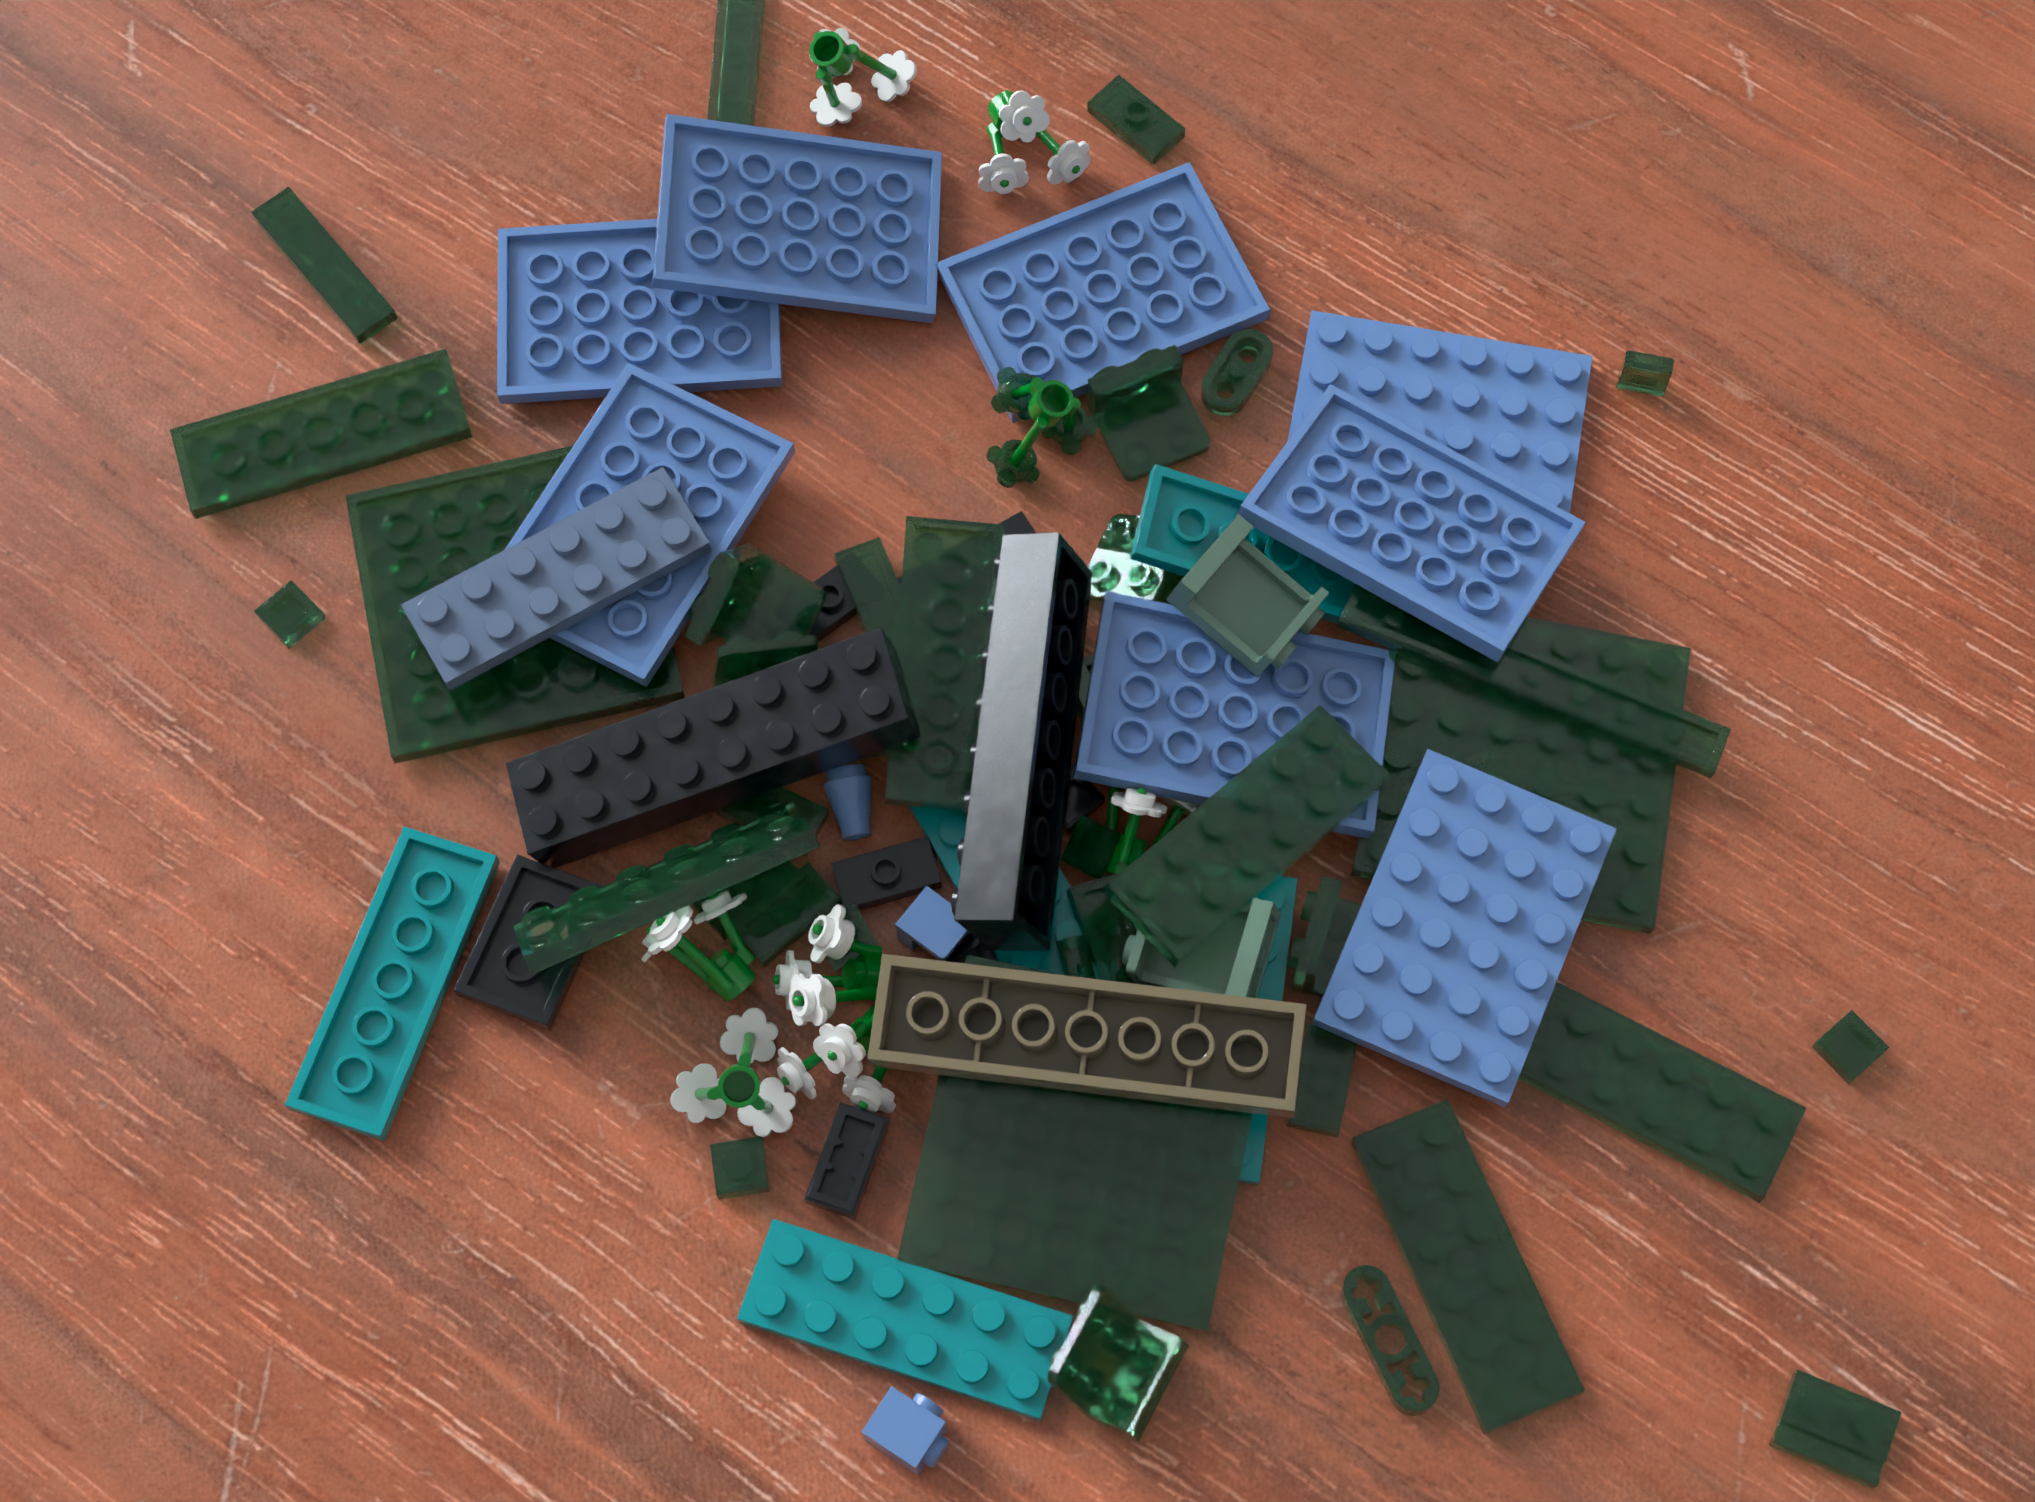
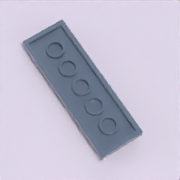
M662 467L401 604L450 691L711 552L712 549L701 527L666 470Z

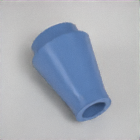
M845 765L826 771L827 782L823 784V787L841 830L842 840L853 841L870 837L872 835L870 827L872 776L866 774L865 765Z

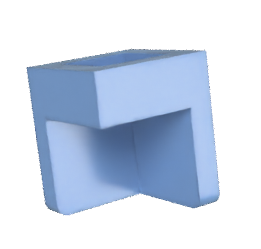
M928 886L924 888L895 924L897 939L912 951L920 945L940 961L947 960L963 939L968 941L975 937L954 920L951 903Z

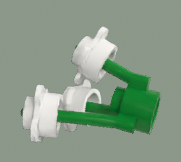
M835 905L830 914L827 916L820 915L814 920L809 930L808 939L813 944L810 957L816 963H821L825 956L838 960L848 950L860 954L854 959L846 961L842 976L812 974L810 961L795 960L794 950H787L785 965L778 964L776 967L775 976L773 977L775 993L785 997L786 1009L792 1011L793 1020L798 1026H804L808 1021L812 1022L815 1026H822L832 1016L836 1003L876 1001L882 947L864 944L854 939L855 926L851 921L844 919L846 910L841 905ZM834 987L845 988L847 990L835 991Z

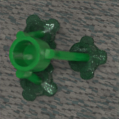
M1012 367L1002 368L997 373L999 386L997 394L991 399L992 408L997 413L1007 411L1016 414L1021 421L1033 419L1035 422L1023 441L1013 439L1005 442L1001 448L991 446L987 451L986 457L990 463L994 464L997 481L1000 485L1012 488L1015 483L1023 481L1033 484L1040 475L1038 468L1035 467L1037 456L1032 448L1039 435L1042 434L1046 439L1055 440L1061 445L1063 453L1075 455L1080 451L1083 440L1087 436L1096 433L1098 427L1097 420L1093 416L1087 415L1084 409L1080 407V400L1074 398L1070 388L1061 381L1049 380L1043 382L1041 378L1035 375L1016 373Z

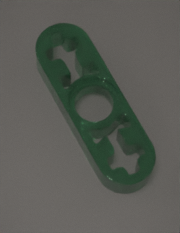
M1358 1266L1347 1274L1341 1288L1342 1302L1394 1407L1406 1415H1421L1427 1412L1438 1398L1440 1390L1438 1378L1386 1274L1375 1266ZM1363 1279L1367 1285L1376 1283L1379 1290L1374 1295V1302L1379 1312L1386 1306H1389L1392 1313L1383 1314L1374 1319L1370 1325H1366L1363 1318L1370 1317L1372 1310L1365 1298L1357 1300L1354 1298L1353 1293L1358 1287L1357 1280ZM1383 1326H1394L1403 1333L1405 1346L1401 1352L1389 1355L1378 1349L1374 1339L1375 1332ZM1410 1355H1413L1416 1362L1410 1363L1407 1367L1412 1379L1415 1382L1424 1380L1427 1384V1388L1422 1393L1423 1402L1417 1403L1413 1396L1404 1398L1401 1395L1400 1391L1406 1385V1379L1401 1369L1399 1368L1393 1375L1387 1369L1388 1366L1401 1364Z

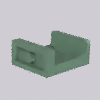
M1238 514L1184 576L1166 600L1258 677L1270 663L1279 669L1294 652L1297 646L1290 641L1298 630L1307 635L1326 612L1319 605L1329 592L1321 587L1314 595L1310 594L1247 541L1245 537L1254 526Z
M1155 874L1151 887L1145 886L1139 897L1137 914L1141 916L1136 936L1130 935L1124 947L1122 962L1124 965H1127L1126 973L1134 982L1144 985L1257 998L1281 918V914L1274 902L1253 897L1252 903L1173 884L1169 882L1166 876Z

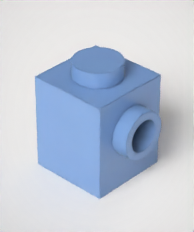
M892 1386L861 1432L866 1442L916 1475L920 1474L925 1465L933 1469L950 1443L944 1437L948 1428L946 1421L940 1418L944 1411L940 1406L920 1393H916L914 1398L911 1399Z

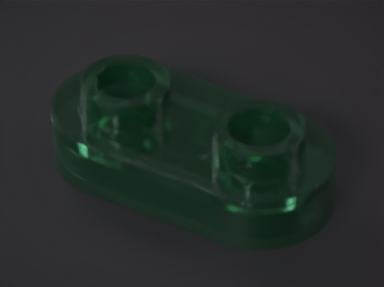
M1242 329L1232 334L1202 380L1201 399L1204 406L1210 412L1221 416H1229L1238 413L1244 408L1271 365L1273 347L1270 339L1264 333L1255 329ZM1251 355L1256 360L1247 363L1242 361L1241 357ZM1228 391L1232 394V397L1220 398L1217 393Z

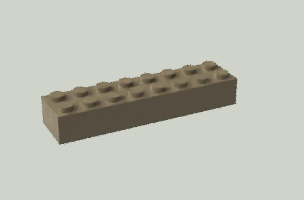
M882 954L867 1059L874 1067L1293 1118L1306 1004Z

